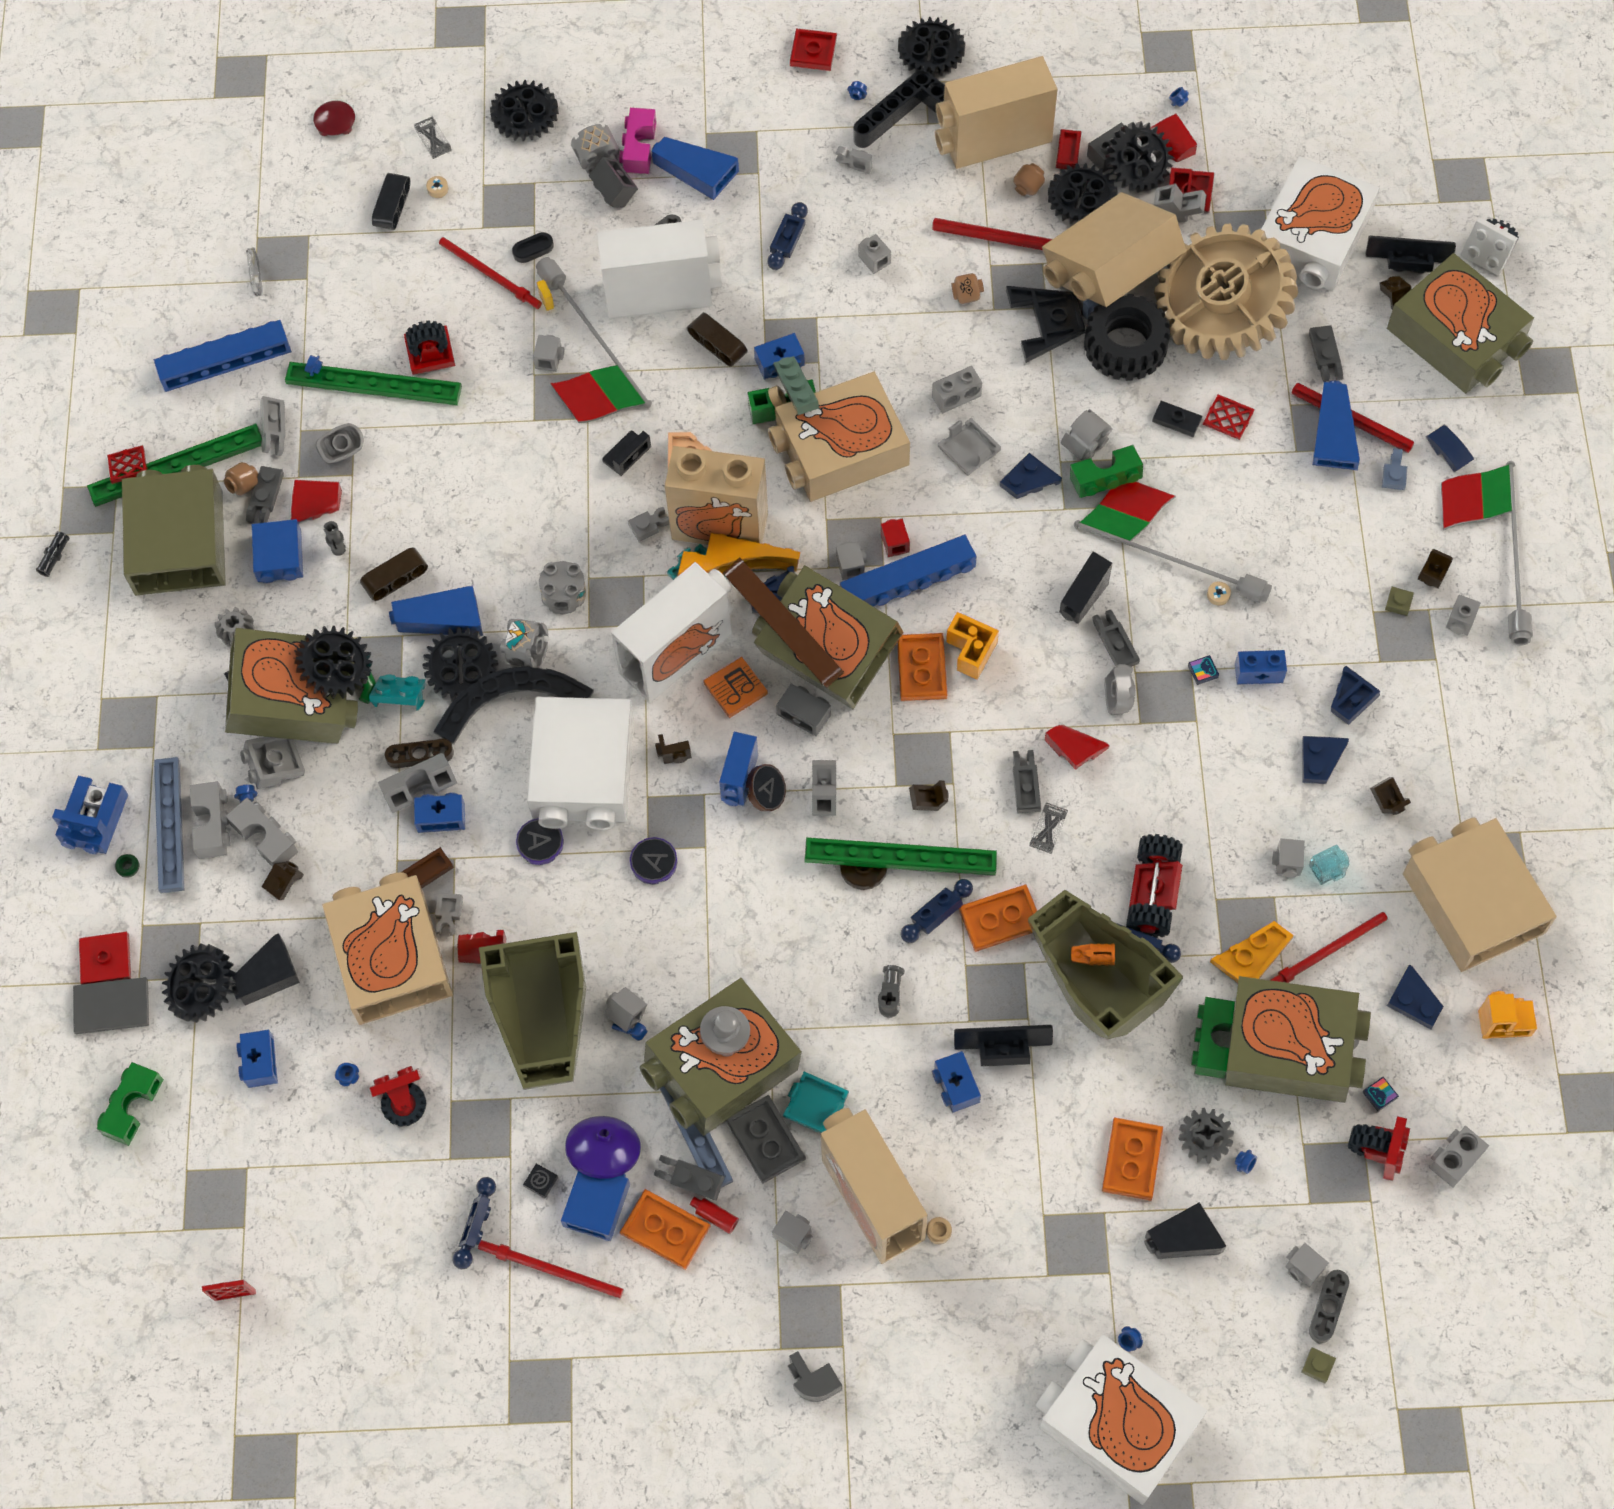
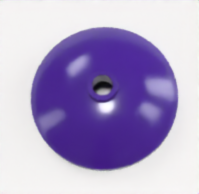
M595 1116L580 1121L570 1130L565 1143L566 1156L571 1165L582 1174L600 1179L618 1177L631 1170L637 1163L641 1150L640 1139L636 1131L626 1122L609 1116Z

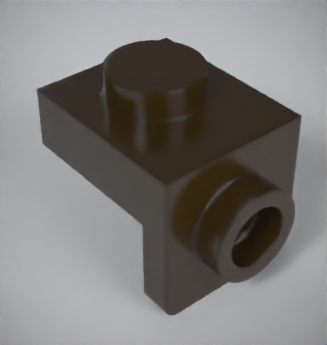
M1392 276L1388 280L1379 282L1380 291L1390 298L1392 310L1394 304L1412 289V286L1400 276Z
M1432 549L1418 576V580L1428 586L1439 589L1453 557Z
M663 734L658 735L659 743H655L658 757H663L664 764L673 762L683 763L687 759L692 758L688 740L665 745Z
M1388 777L1370 788L1382 813L1397 815L1405 811V806L1411 803L1409 798H1403L1394 777Z
M939 780L935 785L913 784L909 788L913 810L938 811L948 802L949 793L944 780Z
M290 861L275 863L262 888L278 900H284L294 881L302 879L304 874L298 870L296 864Z

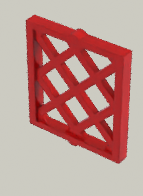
M1218 394L1209 408L1203 425L1240 440L1246 427H1248L1255 409ZM1220 401L1222 407L1215 409L1216 403ZM1234 407L1237 413L1230 415L1227 409ZM1224 410L1226 416L1219 418L1217 412ZM1214 413L1216 419L1209 421L1210 414ZM1249 413L1248 419L1244 421L1242 415ZM1238 416L1241 422L1234 424L1231 418ZM1228 419L1230 425L1223 427L1221 421ZM1242 425L1243 428L1238 433L1235 427Z
M143 445L107 455L112 484L121 482L124 478L136 477L139 472L147 470ZM126 457L131 458L128 462L123 461ZM134 460L139 461L136 465L131 464ZM119 464L124 465L121 469L116 468ZM127 467L132 468L129 472L124 471Z
M244 1279L202 1286V1292L214 1301L256 1295V1289Z

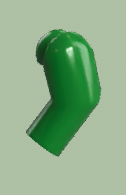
M372 673L370 676H367V683L362 684L364 689L359 697V700L365 704L370 703L369 695L376 684Z

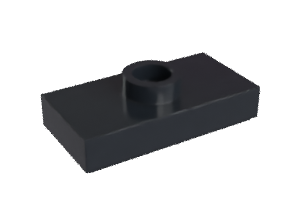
M1161 400L1152 422L1194 437L1202 420V415Z

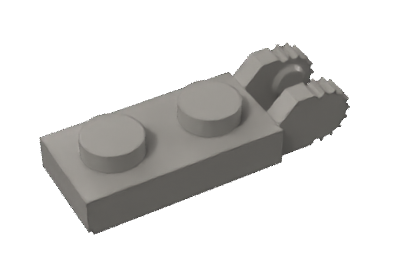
M262 396L260 399L262 452L269 453L272 439L276 440L275 454L281 456L284 451L285 438L284 400Z

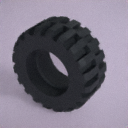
M1128 294L1127 296L1120 297L1107 307L1100 304L1094 307L1086 323L1084 350L1090 362L1093 361L1092 366L1096 370L1101 369L1103 375L1107 377L1109 375L1114 376L1113 379L1116 380L1126 378V381H1132L1135 377L1138 379L1144 378L1146 373L1148 375L1156 371V367L1161 366L1167 354L1170 339V323L1165 317V312L1161 308L1157 309L1155 302L1152 300L1148 302L1146 301L1147 298L1143 296L1139 298L1134 297V294ZM1118 328H1131L1140 332L1146 341L1138 346L1126 347L1113 342L1107 334Z

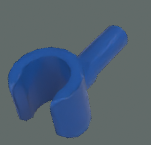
M637 1022L633 1029L631 1028L625 1033L640 1041L648 1031L643 1024ZM613 1023L612 1029L625 1032L617 1024Z

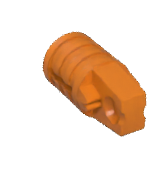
M1090 943L1073 946L1071 948V960L1073 963L1090 966H1115V944Z

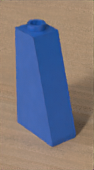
M663 137L660 142L653 146L651 151L654 165L712 200L721 193L739 172L738 158L668 137Z
M1336 380L1324 382L1312 465L1358 471L1360 457L1347 384H1342Z
M473 585L391 602L393 611H389L391 625L396 624L398 632L443 633L444 635H449L448 629H451L453 634H456L458 627H460L462 633H465L467 628H470L471 635L479 631L480 636H483Z

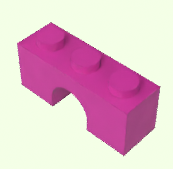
M630 107L629 116H625L624 125L627 131L622 135L624 151L620 150L619 163L623 164V168L627 173L649 174L652 158L650 144L640 143L639 141L654 139L657 123L655 109Z

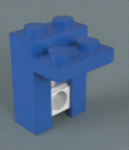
M78 775L65 811L55 809L52 818L58 825L55 835L61 842V845L68 849H75L77 847L90 854H97L98 852L106 854L128 798V793L123 785L109 783L107 789L91 785L92 778ZM102 797L99 802L93 803L96 798Z

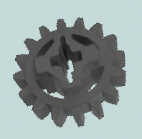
M1202 1108L1200 1114L1193 1110L1191 1113L1192 1118L1185 1116L1183 1120L1185 1124H1181L1179 1128L1183 1133L1179 1135L1178 1139L1185 1141L1181 1147L1182 1150L1189 1149L1188 1157L1190 1158L1195 1154L1199 1163L1202 1158H1206L1207 1163L1210 1164L1212 1157L1220 1161L1221 1153L1227 1155L1229 1152L1227 1147H1231L1233 1144V1140L1229 1138L1233 1137L1234 1131L1228 1130L1231 1122H1223L1224 1114L1216 1116L1215 1109H1212L1210 1114L1206 1112L1205 1108ZM1199 1122V1127L1190 1131V1128ZM1206 1132L1207 1136H1210V1139H1206L1205 1135H1202V1133ZM1222 1140L1221 1145L1213 1150L1214 1143Z

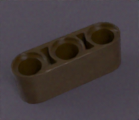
M703 312L687 326V331L691 337L729 367H732L748 352L740 339L707 313Z
M408 548L367 572L360 579V584L373 601H378L424 574L428 569V565L416 548Z

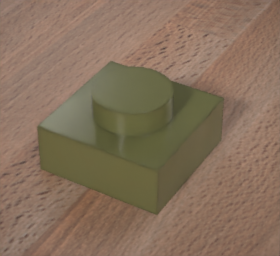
M1392 586L1385 610L1407 616L1414 592Z
M1312 1347L1301 1373L1326 1383L1336 1358Z

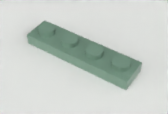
M794 356L785 357L773 363L774 369L798 415L820 408L818 400Z

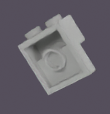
M260 737L245 740L240 756L243 764L248 763L250 769L248 770L249 782L251 784L255 783L257 789L280 785L281 780L304 776L305 769L293 739Z

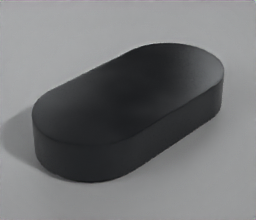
M540 232L515 243L512 248L514 259L517 262L526 263L548 254L554 247L553 238L548 233Z

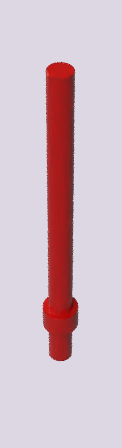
M445 237L439 240L441 246L515 294V297L520 301L527 302L536 309L541 307L542 302L532 296L526 288L517 286Z
M1384 912L1379 913L1290 968L1285 967L1278 972L1277 976L1270 980L1285 983L1293 981L1299 973L1387 921V915Z
M481 1240L478 1245V1250L496 1255V1258L505 1262L510 1260L620 1299L622 1297L623 1288L513 1251L511 1247L504 1244L499 1246Z

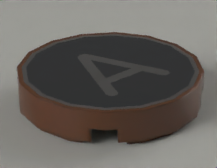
M762 764L754 767L748 774L746 788H749L750 794L747 795L752 805L760 811H774L778 809L784 802L786 795V784L778 768L770 764Z

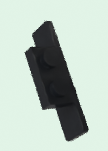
M1370 235L1365 254L1366 257L1387 258L1388 269L1397 272L1407 270L1425 273L1433 271L1434 262L1442 263L1455 253L1456 243Z
M1052 1025L963 1028L954 1030V1049H979L981 1066L1030 1064L1029 1046H1051L1053 1044Z

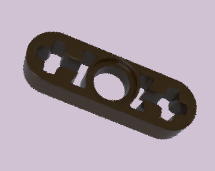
M436 739L394 744L385 750L384 756L390 767L404 768L412 767L440 754L441 747H445L444 756L447 761H450L454 755V750L450 741ZM429 748H432V750H433V752H432L433 756H431L430 751H429ZM417 749H424L426 751L424 757L419 759L413 757V753ZM405 751H408V755H409V758H410V759H407V758H406V752H405ZM398 752V760H393L394 753Z

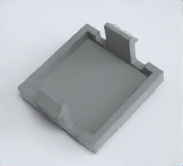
M972 418L967 420L963 426L962 421H957L948 428L950 431L949 437L938 443V447L967 476L1001 451V446Z

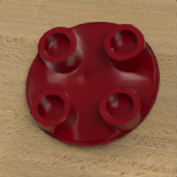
M329 101L322 104L315 111L313 122L322 136L346 135L352 131V126L355 122V112L349 104L343 101Z

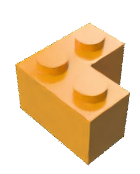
M959 612L956 613L947 629L946 643L962 649L957 660V671L978 680L998 643L999 630Z
M1496 991L1487 996L1478 1010L1482 1039L1529 1037L1537 1030L1533 1000L1525 1001L1524 998H1514V994Z

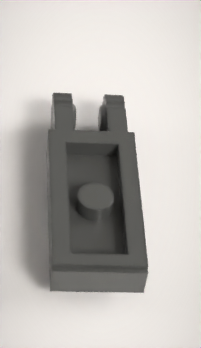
M1332 325L1310 328L1309 337L1317 368L1320 370L1323 382H1327L1330 379L1328 368H1333L1336 379L1342 380L1343 369Z
M260 467L257 477L258 483L254 486L246 512L247 522H253L257 510H261L259 522H268L284 476L283 469Z
M1107 610L1105 612L1106 619L1110 624L1107 627L1104 626L1099 615H1094L1092 617L1094 626L1099 632L1098 634L1114 665L1126 664L1132 667L1139 664L1140 658L1113 611Z
M1033 750L1027 751L1028 765L1020 766L1019 751H1013V778L1017 813L1041 812L1038 772Z
M660 1155L659 1161L675 1166L673 1176L665 1171L655 1170L654 1176L670 1181V1184L717 1201L725 1176L683 1160H675Z

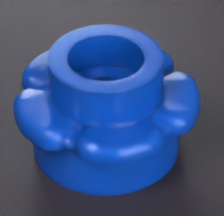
M853 81L851 86L847 88L850 97L854 100H861V98L864 99L867 96V86L862 82Z
M1183 87L1174 90L1169 96V99L1172 101L1171 105L1183 106L1189 99V92L1184 90Z
M310 355L305 367V372L310 373V376H313L314 373L319 374L323 364L319 360L320 356Z
M241 785L236 787L234 798L238 799L240 803L246 798L253 802L258 792L255 791L254 785Z
M342 1063L335 1072V1078L339 1080V1084L342 1086L355 1084L359 1079V1069L355 1064Z
M1251 1150L1241 1151L1235 1160L1237 1171H1243L1248 1174L1254 1168L1257 1156L1253 1155Z
M1126 1326L1121 1330L1122 1333L1118 1336V1342L1124 1350L1130 1352L1142 1347V1336L1136 1328Z

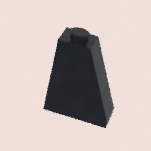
M1094 551L1087 559L1060 604L1059 613L1066 620L1074 621L1077 624L1081 622L1109 585L1113 563Z
M279 933L275 934L232 976L236 984L231 986L236 1000L241 998L246 1006L300 983L285 943Z
M1200 1202L1148 1230L1145 1235L1146 1240L1144 1241L1148 1251L1151 1254L1155 1253L1158 1259L1219 1255L1226 1248V1244Z

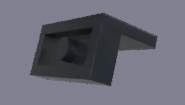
M631 430L602 458L603 463L622 476L651 448L650 435L644 431L638 435Z

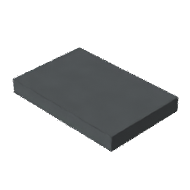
M143 977L73 986L74 1033L84 1034L149 1026L148 979Z
M769 1095L745 1107L726 1120L762 1184L806 1160L805 1155Z

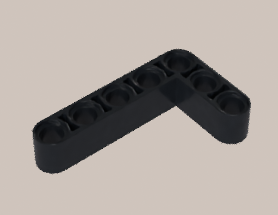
M925 70L916 71L856 121L853 127L854 144L860 148L870 146L921 102L936 113V103L944 101L945 85Z

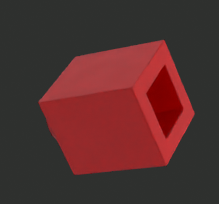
M903 518L898 520L890 519L885 523H881V538L887 557L909 553L910 540Z

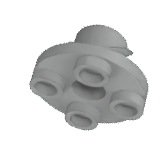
M729 1006L717 1007L710 1010L702 1019L700 1038L704 1045L714 1053L725 1057L732 1056L743 1049L749 1040V1021L738 1009Z

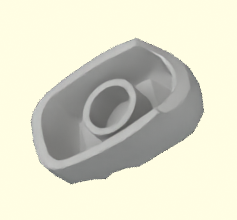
M347 423L337 426L322 435L316 441V448L320 457L325 462L334 463L360 451L363 447L364 437L356 425Z
M1116 665L1107 677L1104 678L1107 710L1111 715L1127 713L1134 705L1135 685L1131 675L1133 669L1129 665Z

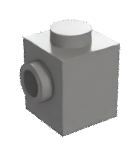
M877 234L863 239L858 244V257L873 274L891 264V250Z
M538 335L533 354L535 369L557 372L559 360L564 358V347H561L560 338L553 335Z
M858 541L853 543L844 542L836 546V558L842 580L865 573L866 553L864 549L860 550Z
M1458 595L1446 628L1451 629L1454 633L1468 636L1481 602Z
M1280 838L1277 851H1273L1272 865H1276V874H1282L1287 878L1301 875L1304 868L1305 840Z
M625 987L618 993L613 992L606 1001L608 1006L604 1015L627 1032L637 1022L641 1021L648 1004Z
M786 1210L772 1230V1237L796 1253H799L801 1248L806 1249L813 1238L810 1235L812 1233L811 1226L809 1225L810 1222L805 1217L799 1214L794 1216Z
M1304 1243L1300 1249L1295 1246L1286 1256L1289 1262L1285 1267L1288 1269V1274L1294 1280L1302 1281L1310 1287L1329 1262Z

